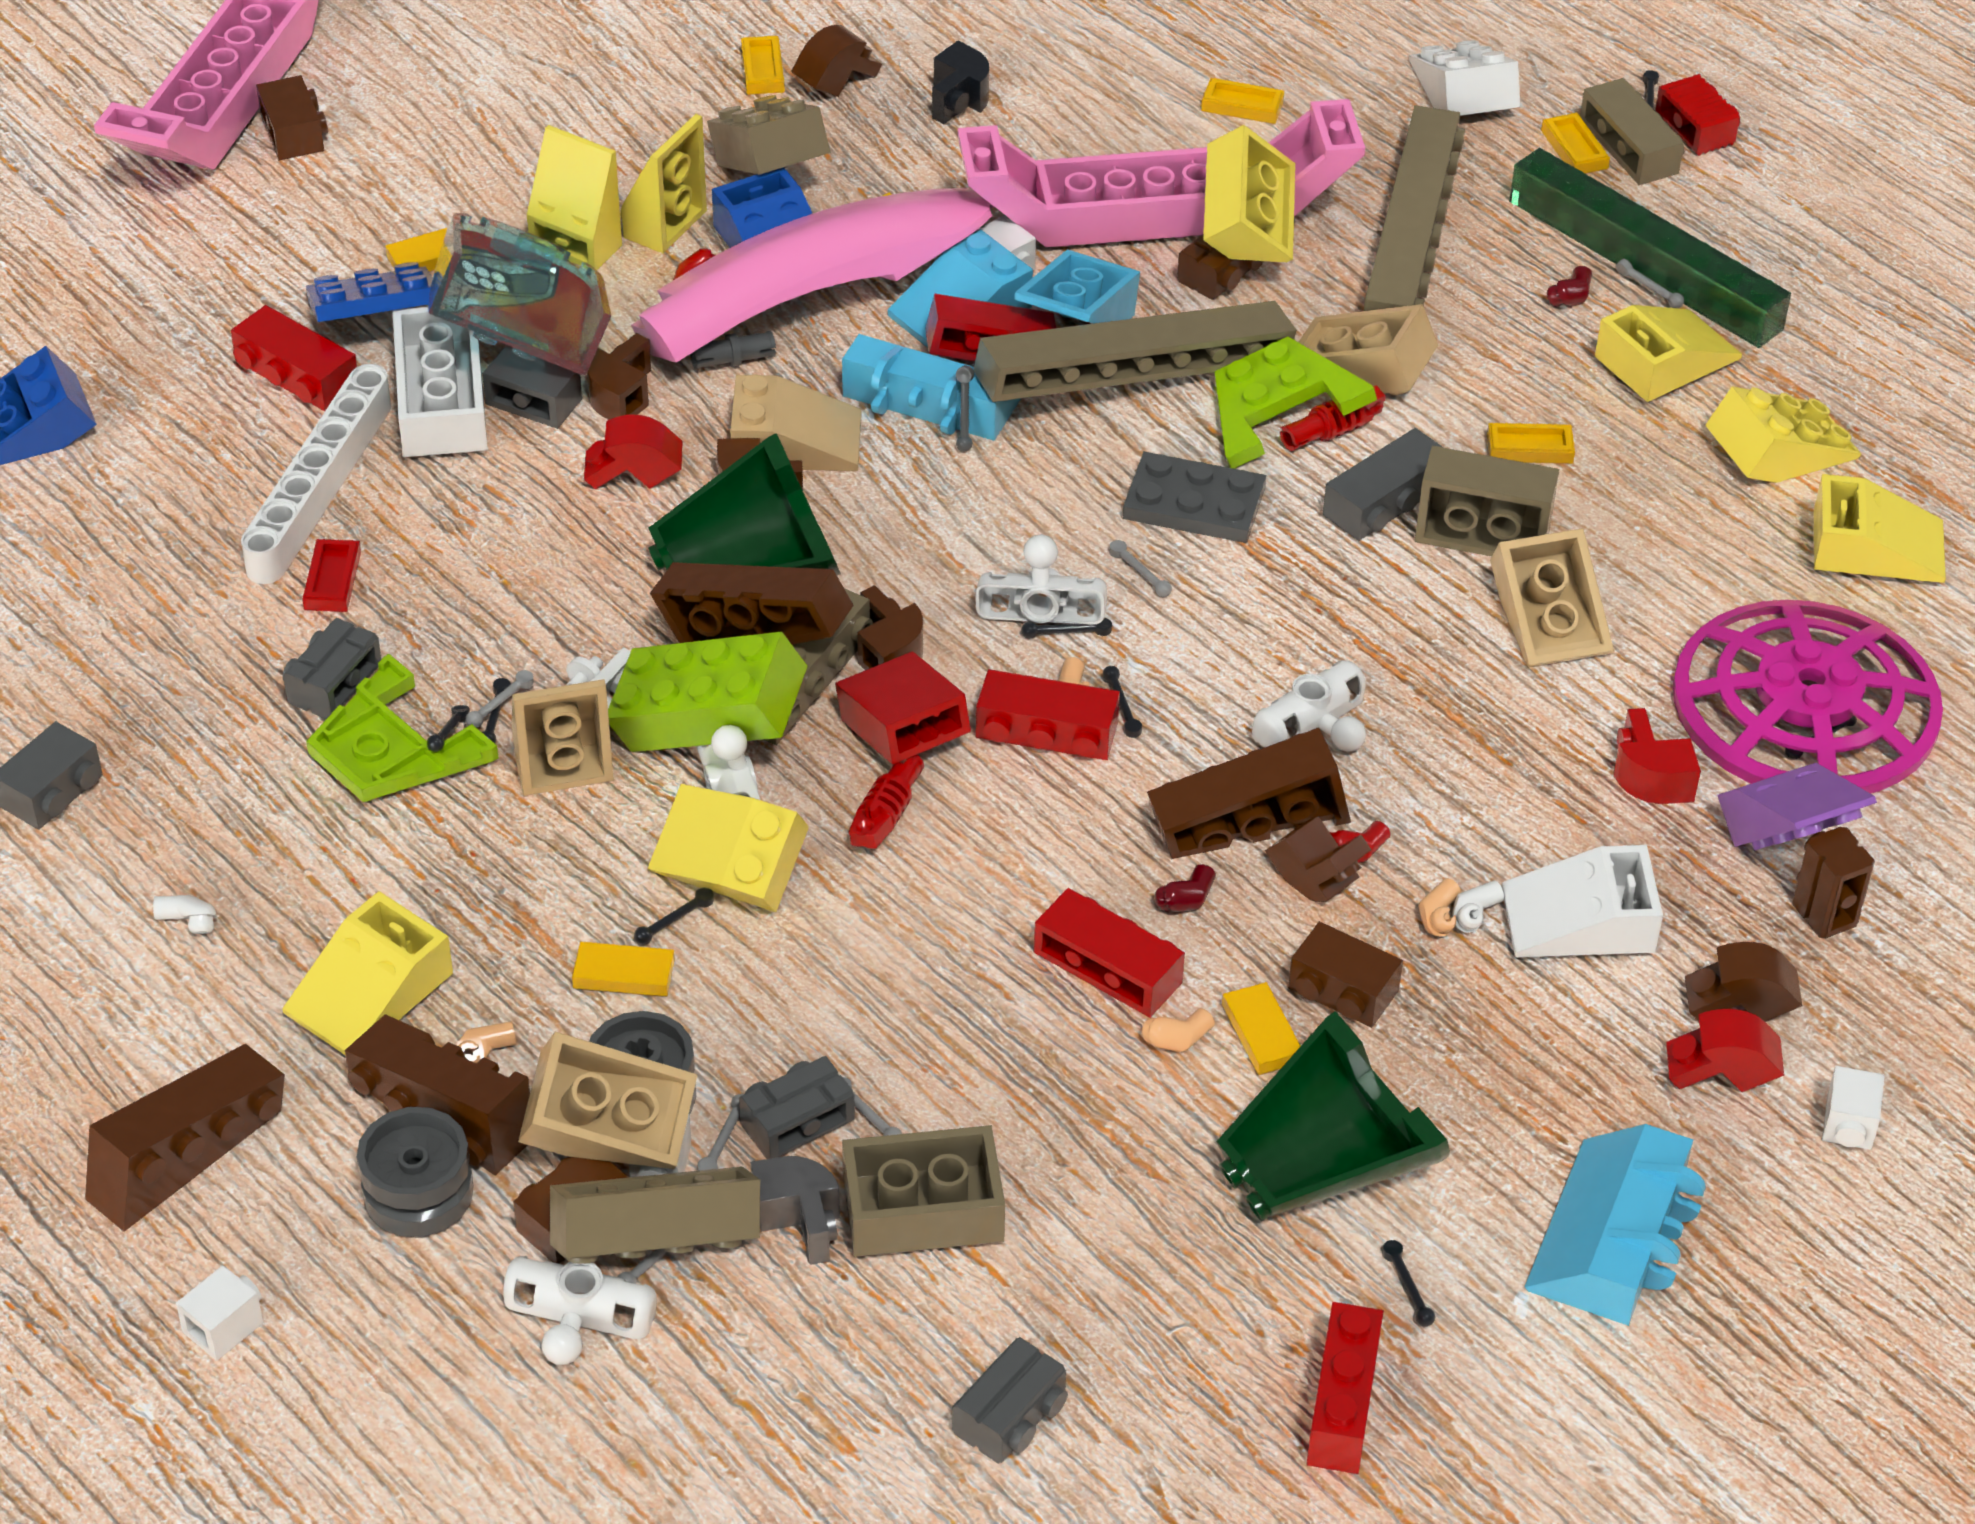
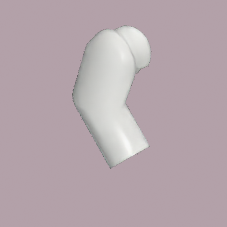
M1496 880L1458 894L1451 916L1456 915V928L1467 933L1476 931L1484 919L1483 909L1504 901V892L1501 885Z
M191 895L154 896L153 913L155 920L189 919L188 928L192 933L208 934L213 931V917L217 915L214 906Z

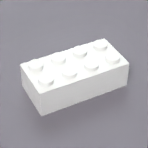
M476 304L457 305L454 318L466 309L476 310ZM428 307L393 310L398 419L403 457L488 450L478 324L468 320V329L429 314ZM437 307L444 310H439L440 313H443V315L438 313L439 316L446 318L450 316L451 318L452 313L448 308Z

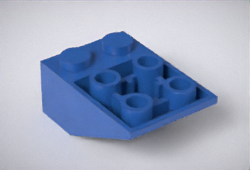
M784 167L712 189L713 227L730 248L767 230L813 214L802 189Z
M47 346L24 359L20 365L0 378V465L64 449L97 425L76 373Z

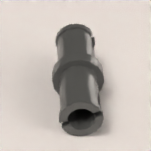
M771 331L740 337L733 333L725 335V339L707 343L691 353L690 356L694 369L726 363L734 367L741 365V361L775 357L776 351L773 348H776V343Z

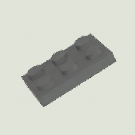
M1143 451L1123 506V519L1247 543L1265 491L1267 475Z

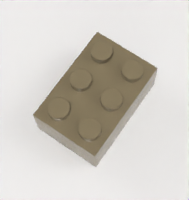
M776 95L766 96L754 100L755 107L741 110V106L725 108L718 111V118L707 121L717 163L720 167L760 175L831 153L820 107L807 105L804 100L791 101L789 97L777 99Z
M1432 445L1422 480L1415 542L1492 557L1499 542L1549 534L1560 469Z
M992 1125L842 1140L843 1181L854 1257L1004 1242L1005 1200Z

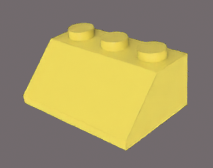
M1245 125L1207 144L1203 240L1229 259L1287 263L1293 260L1296 163Z

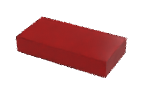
M316 540L302 599L304 610L348 612L361 555L360 541Z

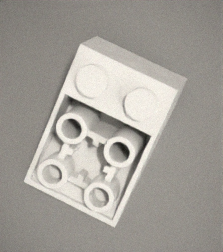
M1470 40L1456 43L1457 48L1443 50V46L1439 45L1425 46L1421 48V53L1409 55V62L1433 108L1460 112L1461 116L1520 107L1518 61L1505 56V52L1493 51L1491 46H1481L1479 41Z
M1647 845L1600 846L1502 882L1501 887L1504 892V903L1515 957L1656 952L1663 913Z

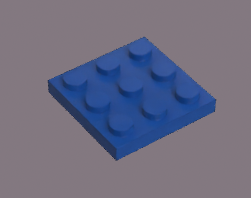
M408 262L395 265V271L379 274L378 269L373 268L354 272L355 278L339 280L338 275L317 277L314 279V284L306 285L308 302L317 322L428 305L433 277L426 266L419 267L418 262Z

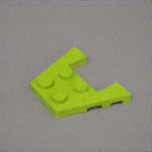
M1289 336L1214 371L1225 456L1229 468L1233 469L1265 454L1262 442L1251 427L1326 392L1343 416L1377 400L1374 387L1370 383Z
M387 654L378 662L379 670L370 679L365 677L356 686V695L347 705H339L306 741L308 754L362 802L484 765L499 758L497 745L472 724L445 740L443 750L439 752L430 751L427 747V741L386 706L389 702L415 687L414 674L390 654Z

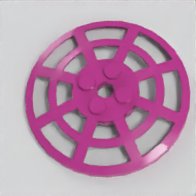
M1788 599L1762 601L1740 606L1718 615L1700 627L1687 641L1679 656L1673 681L1674 704L1680 722L1691 740L1707 757L1723 769L1750 784L1788 772L1760 763L1747 756L1762 738L1788 749L1816 753L1817 763L1838 775L1836 753L1862 748L1882 737L1900 757L1874 770L1841 776L1869 793L1879 792L1901 782L1915 772L1927 759L1937 741L1943 714L1941 691L1933 672L1922 656L1905 639L1885 625L1863 614L1815 601ZM1784 614L1785 618L1758 623L1742 632L1725 627L1737 621L1761 615ZM1803 614L1834 619L1858 627L1862 630L1857 632L1849 627L1831 621L1816 618H1805ZM1789 628L1793 640L1772 646L1755 637L1768 631ZM1809 628L1830 631L1847 639L1837 646L1812 640ZM1708 637L1728 643L1719 658L1716 672L1717 677L1690 683L1689 670L1692 657L1701 642ZM1881 639L1898 651L1914 667L1923 681L1901 676L1894 661L1875 641ZM1865 648L1880 662L1886 673L1863 671L1859 663L1852 656ZM1740 649L1762 658L1758 671L1731 674L1732 662ZM1811 680L1818 684L1807 686L1801 681ZM1866 687L1891 689L1890 704L1883 715H1880L1863 701ZM1756 688L1758 697L1766 708L1758 716L1754 715L1742 703L1735 690ZM1905 692L1930 698L1931 706L1928 722L1921 737L1914 745L1894 727L1903 710ZM1720 693L1721 699L1729 712L1746 729L1730 746L1704 721L1695 706L1693 698ZM1854 715L1869 726L1867 729L1855 734L1833 738L1832 726L1842 724ZM1782 719L1794 725L1813 728L1814 738L1791 734L1773 726Z

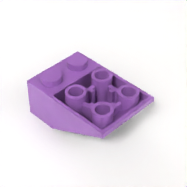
M1818 763L1800 767L1717 795L1734 847L1752 843L1754 851L1793 839H1799L1823 831L1822 829L1862 818L1860 808L1877 803L1874 795Z

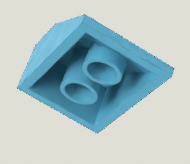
M979 230L944 251L890 306L888 316L928 348L925 327L934 293L1029 309L1032 305L1014 300L1015 292L1033 278V269L983 230Z
M1067 249L1015 292L1014 300L1059 313L1066 318H1076L1093 324L1131 319L1135 315L1140 271Z

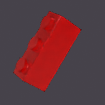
M934 293L925 330L929 354L975 361L980 338L1055 329L1056 323L1054 313Z
M264 305L231 329L234 348L233 355L236 362L243 368L256 372L268 379L272 384L288 390L302 401L311 403L323 411H326L350 373L357 367L356 354L267 305Z
M988 669L976 706V738L1108 760L1118 725L1120 691Z
M1067 888L1035 921L1034 953L1149 1018L1156 1013L1183 983L1184 951L1178 949L1172 942L1160 939L1140 928L1132 920L1122 918L1099 905L1094 899L1084 897L1070 888Z
M1332 1301L1311 1427L1307 1466L1359 1474L1384 1310Z

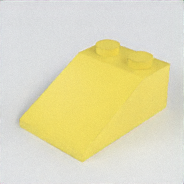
M698 114L689 119L650 156L621 206L620 217L623 224V238L662 254L707 211L703 118Z
M680 784L647 869L699 888L711 889L714 893L776 913L809 826L793 810L751 797Z

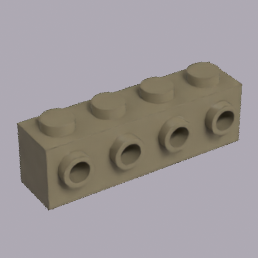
M845 589L854 606L834 635L830 638L792 645L808 667L782 738L764 739L765 741L777 746L858 651L857 632L873 624L872 619H870V600Z
M742 1166L550 1185V1245L572 1263H593L598 1260L599 1255L616 1254L622 1258H640L646 1255V1250L664 1249L671 1253H687L694 1250V1245L711 1243L719 1248H734L741 1246L742 1240L760 1238V1179Z

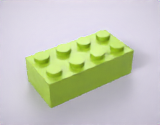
M783 632L632 648L608 708L609 725L631 752L711 745L713 734L723 725L739 727L747 736V741L782 738L808 666Z

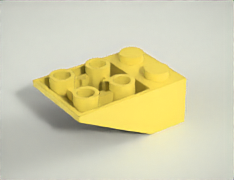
M551 125L545 128L527 211L530 246L594 272L622 246L615 150Z
M1631 305L1601 319L1595 357L1646 402H1649L1741 359L1742 353L1690 309Z
M1732 386L1705 425L1745 476L1752 479L1777 483L1853 461L1861 456L1860 451L1851 442L1852 436L1850 433L1834 422L1829 416L1830 410L1825 404L1813 398L1803 400L1794 398L1786 393L1776 395L1766 393L1755 387L1744 389Z
M1822 474L1813 511L1814 570L1945 583L1943 519L1866 478Z
M378 891L345 918L282 1008L283 1013L345 1055V1049L382 1016L386 1014L400 1020L453 974L449 937Z

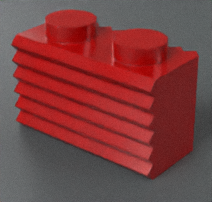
M1701 74L1659 86L1655 111L1660 114L1662 119L1697 155L1700 156L1703 152L1706 154L1709 150L1713 152L1716 148L1719 150L1722 146L1726 148L1728 144L1732 146L1736 142L1737 131L1740 125L1738 110L1730 105V103L1727 104L1726 99L1723 100L1722 95H1718L1716 88L1709 84V82L1706 83L1705 78H1701Z

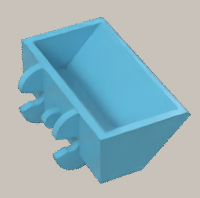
M859 334L842 358L843 397L871 404L872 412L881 415L885 414L887 410L939 424L942 433L952 435L956 430L960 431L961 383L956 378V371L965 364ZM974 373V378L969 382V433L995 441L1021 398L992 402Z
M1647 1124L1584 1139L1525 1284L1528 1292L1629 1326L1643 1288L1662 1290L1673 1284L1676 1273L1665 1266L1656 1264L1653 1260L1678 1264L1681 1253L1677 1245L1670 1239H1679L1684 1229L1681 1222L1692 1221L1699 1214L1701 1205L1679 1194V1192H1684L1689 1195L1703 1196L1706 1189L1702 1177L1695 1171L1687 1168L1693 1139Z

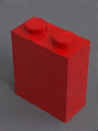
M913 651L835 683L841 720L892 765L971 732L965 693Z

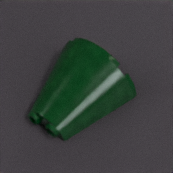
M777 433L766 438L649 527L655 544L649 546L648 549L658 571L664 568L667 570L673 562L833 569L837 576L841 574Z
M1336 1011L1324 1019L1216 1141L1225 1157V1160L1218 1164L1220 1170L1233 1188L1236 1189L1241 1184L1249 1193L1245 1199L1261 1222L1269 1216L1440 1163L1450 1154L1447 1139L1419 1107L1409 1112L1372 1070L1363 1042Z

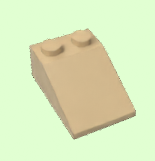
M1423 304L1315 317L1299 340V343L1365 380L1372 386L1377 385L1384 394L1391 393L1392 395H1400L1411 390L1438 347Z
M736 375L730 430L731 438H760L761 443L769 436L777 433L788 459L802 460L803 470L858 471L862 415L860 408L780 376Z
M1584 528L1499 542L1490 562L1500 602L1527 668L1614 652Z
M604 679L512 694L514 753L524 796L614 781L607 692Z
M555 1031L540 1052L518 1142L569 1157L675 1169L678 1163L698 1074Z

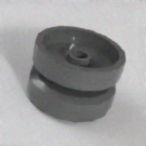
M649 1011L623 1013L605 1021L591 1035L589 1042L691 1073L695 1071L694 1052L690 1035L680 1023L665 1014ZM696 1084L694 1088L689 1114H691L697 1097Z
M406 1107L388 1112L371 1123L360 1138L356 1158L362 1180L363 1200L369 1217L379 1227L399 1236L424 1237L442 1232L462 1218L471 1204L474 1185L469 1165L470 1154L463 1128L450 1115L428 1107Z

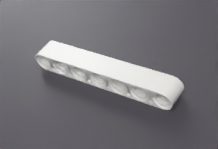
M364 364L356 367L350 373L242 535L241 545L246 574L252 582L270 584L278 581L285 574L390 412L391 399L388 376L382 366Z

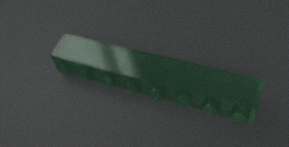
M1540 147L1514 165L1509 202L1615 264L1622 259L1628 260L1632 264L1633 269L1669 292L1680 293L1684 297V305L1757 348H1761L1784 330L1791 292Z

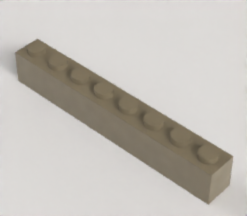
M1414 105L1365 297L1364 311L1419 304L1424 306L1425 299L1419 297L1427 298L1431 274L1425 272L1433 273L1437 249L1431 247L1439 248L1443 224H1438L1437 222L1445 223L1448 200L1446 199L1451 198L1454 176L1452 175L1457 173L1459 156L1464 143L1465 129L1459 128L1460 112Z
M1276 301L984 337L980 338L974 373L992 402L1214 373V371L1287 336L1295 339L1297 330Z

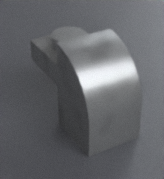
M783 1156L750 1162L751 1173L760 1179L761 1232L801 1225L810 1265L829 1262V1241L837 1240L835 1219L840 1218L839 1186L832 1173L820 1163L799 1156Z

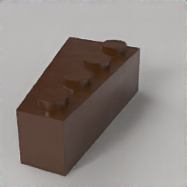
M673 562L650 592L679 643L783 632L792 645L830 638L854 606L833 569Z
M1320 728L1294 735L1284 741L1251 751L1244 756L1208 767L1201 772L1165 783L1158 788L1147 791L1155 820L1172 859L1229 848L1233 839L1243 837L1252 840L1253 843L1269 840L1271 832L1293 827L1295 829L1316 816H1319L1321 821L1333 819L1336 826L1351 823L1338 766Z
M386 1014L345 1049L348 1079L352 1086L361 1094H371L383 1102L391 1112L406 1107H428L450 1115L463 1128L469 1147L470 1165L475 1167L480 1165L496 1176L528 1146L518 1142L530 1096L528 1076L516 1071L509 1077L498 1073L500 1070L498 1063L484 1057L477 1063L470 1061L465 1057L461 1047L447 1042L442 1048L436 1046L429 1033Z
M245 1043L89 1125L85 1200L125 1232L281 1112L285 1074Z

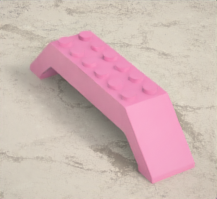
M225 0L143 108L111 102L94 124L95 133L144 155L214 170L259 109L256 84L280 80L311 38L319 0Z
M1350 99L1310 102L1309 111L1269 142V144L1296 163L1294 216L1365 155V145ZM997 125L958 128L957 136L968 186L1009 219L1033 235L1045 247L1106 244L1109 242L1134 240L1145 241L1148 239L1172 237L1183 238L1203 234L1207 147L1034 160L1000 136Z

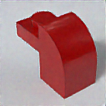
M631 414L612 418L606 421L605 439L595 442L586 451L584 480L594 489H597L628 470L650 489L682 469L683 441L663 423L648 416Z
M1627 709L1624 728H1619L1617 733L1618 753L1614 777L1618 784L1630 795L1650 803L1675 804L1694 802L1701 770L1691 738L1655 740L1646 709Z
M1716 1009L1698 1014L1700 1028L1666 1042L1669 1080L1679 1090L1719 1073H1723L1741 1092L1785 1075L1780 1037L1763 1019L1747 1011Z

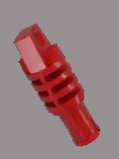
M1377 385L1373 386L1377 400L1343 416L1332 399L1313 407L1305 418L1282 426L1280 428L1281 441L1286 449L1294 451L1317 439L1321 441L1332 440L1372 421L1376 414L1382 412L1386 395Z
M919 755L906 759L904 763L900 761L893 764L888 773L876 779L857 809L849 830L851 845L876 849L888 834L892 832L912 799L911 786L924 769L923 760Z

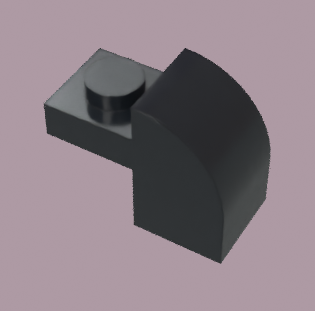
M958 40L934 57L932 119L945 124L956 115L962 113L967 107L981 113L989 101V62L980 51Z

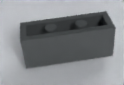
M1417 428L1410 430L1327 482L1323 515L1358 541L1374 531H1380L1388 522L1404 512L1411 511L1420 502L1422 480L1432 445L1442 446Z

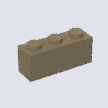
M1625 78L1584 89L1580 117L1596 139L1638 185L1679 174L1681 159L1684 154L1683 140Z

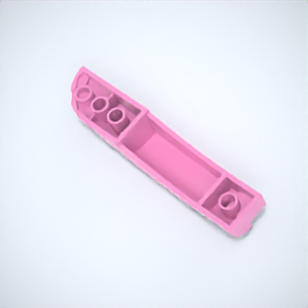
M948 188L880 196L822 210L747 239L681 275L657 290L662 301L644 310L639 315L640 320L632 324L631 327L635 334L639 333L649 339L650 355L677 363L741 322L782 302L815 290L853 280L880 277L898 281L978 230L992 217L990 207L994 208V206L972 188Z

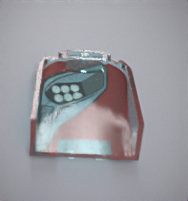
M467 213L454 214L447 228L429 293L428 313L474 331L473 337L486 344L496 345L497 341L513 347L512 352L521 358L535 361L536 357L586 377L611 318L603 276L588 263L582 262L580 267L568 260L571 254L569 251L527 231L487 217H482L479 224L470 222L472 216Z

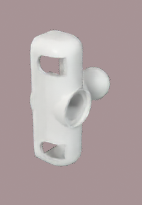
M1043 534L1031 537L1024 545L1025 560L1032 567V571L1029 574L1008 573L1003 575L986 572L979 578L976 588V611L980 617L985 619L1089 625L1099 624L1104 619L1107 605L1106 583L1096 577L1094 579H1081L1078 576H1061L1057 571L1049 568L1057 559L1058 549L1056 543L1049 536ZM993 594L1010 595L1006 611L995 612L991 610ZM1079 599L1096 600L1093 615L1083 617L1077 614Z
M1341 660L1333 664V667L1330 669H1325L1319 674H1303L1298 676L1294 680L1290 692L1272 702L1271 706L1262 708L1256 713L1252 727L1253 739L1264 747L1288 739V731L1284 723L1288 720V726L1297 730L1295 735L1320 728L1321 731L1323 730L1331 735L1333 744L1339 750L1351 752L1359 749L1365 742L1367 734L1364 724L1357 718L1350 716L1338 718L1360 705L1363 701L1366 683L1361 669L1351 661ZM1349 689L1357 694L1352 701H1350Z
M723 725L713 734L711 745L696 746L703 765L707 789L760 800L751 759L748 755H744L747 749V736L739 727Z
M518 1256L510 1262L504 1279L503 1297L504 1304L508 1309L560 1322L559 1325L548 1329L543 1336L541 1344L545 1357L556 1365L572 1363L580 1355L583 1345L581 1335L578 1333L580 1327L631 1339H642L649 1334L656 1315L657 1295L651 1286L647 1284L638 1285L626 1282V1279L602 1274L601 1269L594 1263L578 1264L568 1262L566 1265L549 1261L540 1262L528 1259V1256ZM517 1281L536 1285L533 1304L527 1305L516 1300L515 1288ZM616 1304L635 1308L632 1327L624 1328L614 1322Z

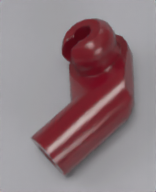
M1577 266L1572 271L1571 279L1560 280L1557 285L1549 286L1547 298L1550 304L1557 307L1562 304L1576 306L1584 303L1589 295L1592 277L1591 270L1586 266Z
M1199 864L1194 868L1188 881H1174L1160 886L1155 892L1156 905L1160 910H1171L1173 912H1188L1201 908L1216 878L1215 871L1208 865Z

